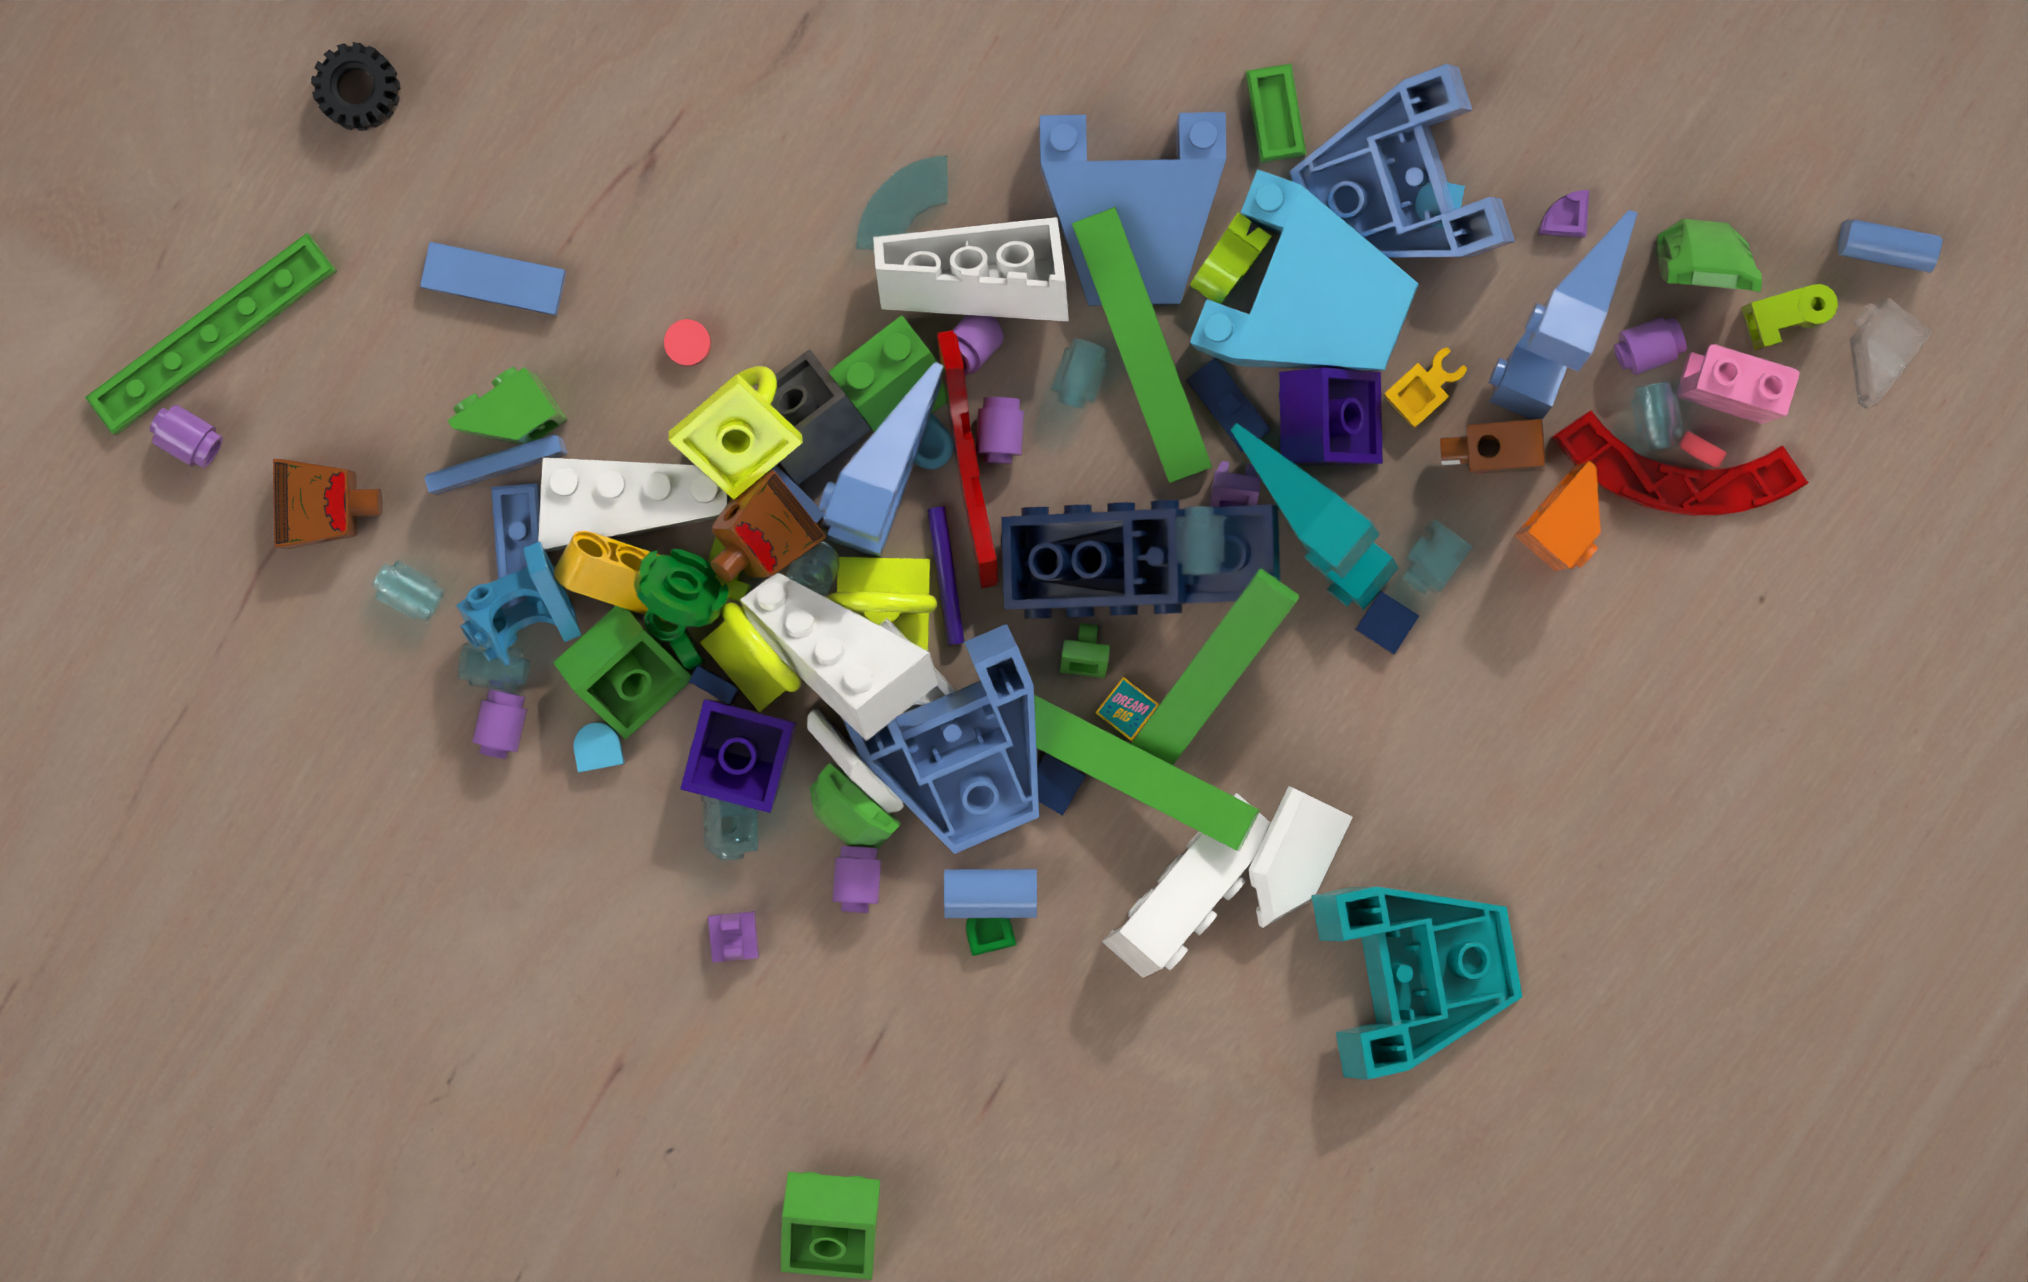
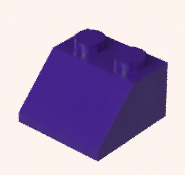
M1312 368L1279 372L1280 448L1282 456L1295 465L1383 464L1381 372L1334 368Z
M704 699L680 790L771 813L787 765L797 722Z

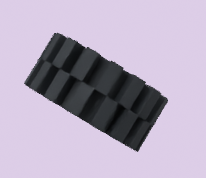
M353 42V46H347L345 43L337 45L338 50L335 52L329 49L323 54L326 57L323 63L318 61L314 68L318 71L317 76H312L311 84L315 87V91L312 94L314 100L319 104V109L333 122L345 129L352 130V128H357L359 131H366L367 126L373 125L376 128L382 125L380 120L385 116L389 119L394 113L391 111L393 104L398 106L400 97L397 96V90H401L400 81L396 78L397 72L382 54L369 45L365 47L361 43ZM352 70H363L369 73L373 80V91L370 97L359 104L345 102L339 92V84L342 77Z

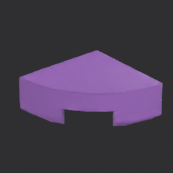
M1589 190L1571 192L1557 200L1543 216L1538 235L1586 237Z

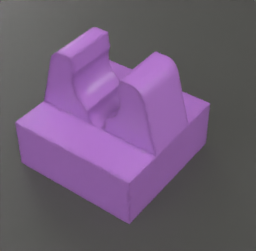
M1222 461L1214 473L1209 508L1257 505L1261 477L1257 476L1254 466L1247 464L1245 475L1228 472L1229 462Z
M755 911L708 916L712 963L759 958Z

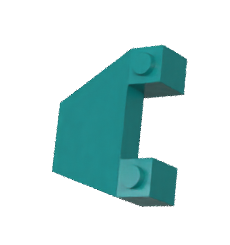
M1236 423L1231 429L1233 435L1308 551L1304 558L1323 573L1331 584L1326 590L1344 606L1348 607L1354 602L1362 610H1365L1399 569L1394 558L1374 543L1380 535L1374 524L1337 494Z
M1349 887L1312 895L1319 941L1362 939L1376 1023L1336 1031L1343 1077L1369 1080L1409 1071L1523 997L1506 906L1383 887Z

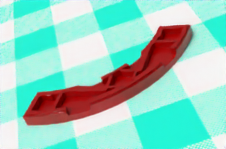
M953 330L937 333L940 362L943 365L945 398L967 524L982 589L997 586V582H999L997 558L979 480L980 473L974 438L971 434L962 356L956 333Z
M1592 410L1586 412L1551 437L1574 465L1586 461L1593 463L1597 471V484L1640 506L1670 514L1718 516L1743 512L1784 498L1809 483L1783 445L1748 463L1715 470L1682 468L1656 462L1640 455L1616 438L1599 421Z

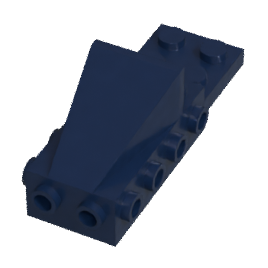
M1179 500L1151 501L1150 510H1135V503L1122 502L1107 503V512H1092V505H1065L1064 514H1049V507L1021 508V516L1001 517L1004 610H1024V619L1052 618V609H1067V617H1094L1095 607H1110V616L1138 615V606H1154V614L1182 613V604L1236 602L1260 568L1280 581L1278 505L1179 509Z

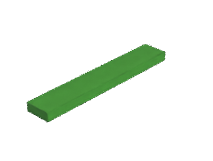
M1116 206L1073 222L1072 226L1169 483L1212 468V463Z
M308 233L304 234L85 397L109 431L113 435L119 434L335 274L337 270L311 235Z
M1260 568L1130 744L1174 765L1294 606L1300 595Z
M1034 695L1036 748L1240 852L1261 810Z

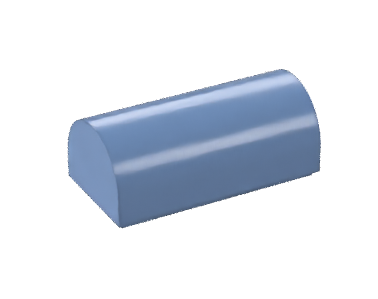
M1859 220L1842 221L1838 255L1931 273L1937 264L1943 239L1938 235Z
M944 869V917L1037 918V869Z

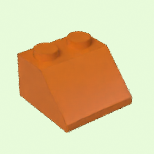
M1590 461L1573 466L1514 534L1517 539L1554 571L1572 570L1576 566L1581 568L1598 549L1593 543L1601 533L1596 466Z

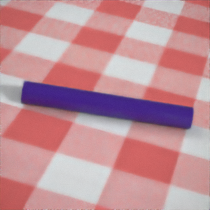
M945 506L929 508L927 512L946 644H961L965 640Z

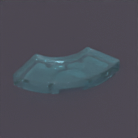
M935 156L913 162L895 172L893 176L882 184L876 193L873 194L862 214L857 234V250H874L873 237L906 234L918 215L930 207L948 204L947 156Z

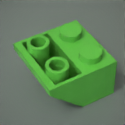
M511 367L499 374L491 382L495 388L480 398L476 393L468 396L453 408L456 415L447 420L453 429L466 435L521 445L544 438L568 421L539 377L525 367L519 371L515 367Z

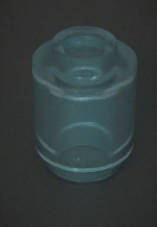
M1072 338L1070 348H1064L1051 390L1059 393L1058 402L1082 410L1084 409L1085 402L1095 404L1108 365V361L1105 360L1107 348L1086 340Z
M1671 382L1635 387V399L1631 400L1638 444L1647 443L1649 451L1676 447L1675 438L1684 436L1677 392H1672Z
M1212 506L1186 507L1185 517H1176L1177 563H1182V575L1221 573L1220 562L1225 561L1223 516L1214 515Z
M821 541L791 562L787 571V578L825 596L831 589L839 569L838 555L830 545Z
M399 559L392 566L385 563L372 584V587L378 590L376 600L414 621L420 618L428 622L438 608L445 593V590L436 586L437 580Z
M465 643L459 658V679L468 680L470 686L507 693H515L518 685L525 686L529 675L530 660L524 658L522 648L512 646L507 648L510 665L505 666L497 658L489 662L483 654L487 649L482 645L475 648L472 644Z

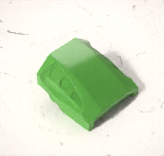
M1681 219L1657 235L1655 254L1658 259L1660 277L1667 283L1761 292L1762 275L1761 271L1755 266L1752 252L1749 249V243L1729 223Z
M830 762L818 775V779L810 787L814 817L846 846L879 849L901 825L898 818L892 812L887 813L839 765H835L833 762Z

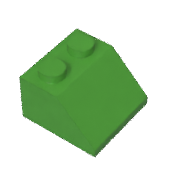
M901 315L828 372L875 433L932 364L938 362ZM943 381L932 413L946 404Z
M618 606L609 611L553 662L572 690L625 740L682 690L692 677L661 640L647 630L645 623L633 611Z
M788 1172L782 1214L781 1272L872 1280L880 1180L866 1179L862 1176L843 1177L821 1175L816 1172Z

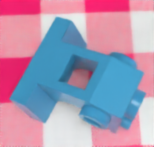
M541 542L523 548L527 563L526 568L488 584L475 586L468 592L467 597L456 605L465 621L460 625L463 634L475 648L482 645L487 649L483 654L489 662L497 658L505 666L510 665L507 648L516 642L518 638L517 631L530 624L547 622L555 625L564 642L582 635L575 608L565 588L556 580L553 573L554 567ZM524 595L527 600L504 610L501 607L514 598Z

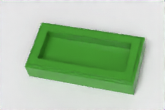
M1292 64L1246 71L1245 77L1260 164L1306 156Z

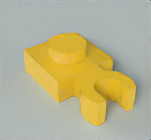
M1448 347L1441 349L1433 356L1431 369L1428 372L1417 363L1383 394L1384 398L1413 429L1449 397L1440 386L1444 383L1458 381L1467 371L1465 365H1462L1454 373H1447L1443 370L1442 360L1451 352Z

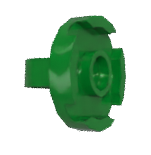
M672 549L670 555L657 556L658 551L656 550L650 552L641 561L635 575L634 587L638 598L648 608L644 620L647 630L658 639L674 641L681 637L687 626L700 627L713 623L722 613L727 602L729 589L726 583L721 586V583L715 578L716 573L712 569L710 562L702 557L681 549ZM660 618L664 619L665 621L675 623L676 625L666 624L663 621H661Z

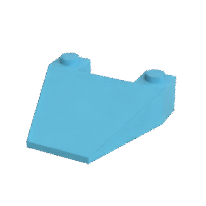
M1257 169L1241 214L1258 227L1281 236L1250 315L1206 299L1190 343L1199 352L1240 367L1334 368L1385 371L1419 286L1418 282L1301 184Z

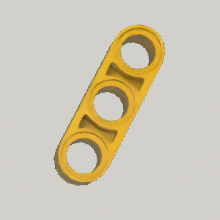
M583 530L574 533L554 568L553 573L556 580L566 589L646 615L648 608L638 598L634 581L641 561L650 551Z

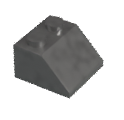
M810 349L775 375L777 389L771 406L802 434L803 443L780 461L797 485L818 472L821 467L846 448L855 444L858 439L871 430Z

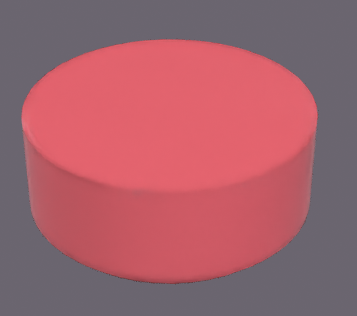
M683 319L673 323L668 328L664 337V348L667 355L675 363L686 367L695 366L703 362L709 355L711 338L702 324L691 319Z
M1689 431L1685 432L1678 444L1680 449L1714 468L1721 465L1727 454L1722 449Z

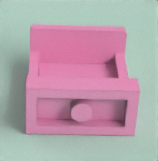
M1712 344L1707 347L1705 356L1693 352L1688 353L1675 398L1764 424L1787 416L1799 378V371Z

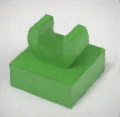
M1080 623L1077 641L1064 639L1059 673L1105 678L1110 645L1096 644L1098 625Z

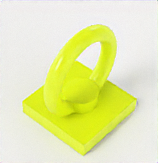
M754 366L736 374L668 432L669 441L733 500L803 443L802 434L771 406L777 389V379L774 372L765 366ZM758 385L757 391H755L752 387Z
M838 557L837 592L829 594L827 599L877 625L888 618L911 643L928 651L929 613H932L937 608V600L930 595V559Z
M732 602L725 604L722 610L725 622L700 643L761 713L784 692L797 691L801 686V678L777 655L747 619L743 606L740 607Z

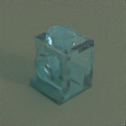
M1435 519L1430 521L1425 530L1432 534L1430 538L1426 539L1421 536L1405 557L1411 561V564L1406 569V574L1402 579L1422 594H1425L1428 589L1434 593L1441 592L1473 548V546Z
M701 795V801L703 802L704 848L712 854H716V858L721 860H737L744 858V852L758 851L756 809ZM732 816V826L727 830H721V819Z

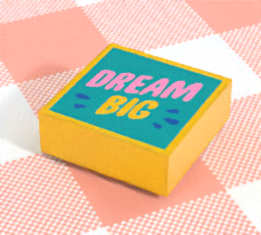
M1122 677L1095 713L1132 741L1159 704L1125 677Z

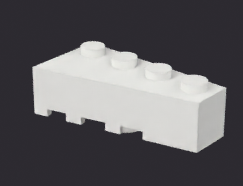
M1057 217L873 237L881 309L1069 322L1066 280Z
M543 458L538 542H541L545 552H551L566 548L573 534L577 531H589L614 539L718 518L731 500V497L696 465Z
M778 572L740 599L747 619L777 655L866 741L939 684L930 652Z
M1238 793L1232 795V796H1234V797H1236V798H1238V799H1240V800H1242V801L1248 803V802H1247L1246 800H1244ZM1259 813L1240 852L1198 831L1186 845L1188 850L1184 855H1178L1161 873L1157 880L1159 883L1154 890L1151 888L1128 911L1129 920L1124 926L1115 931L1112 929L1102 942L1142 978L1161 970L1164 966L1171 970L1188 951L1182 944L1194 931L1198 935L1202 934L1216 918L1217 914L1212 908L1222 896L1229 901L1243 886L1246 879L1241 874L1253 861L1271 822Z

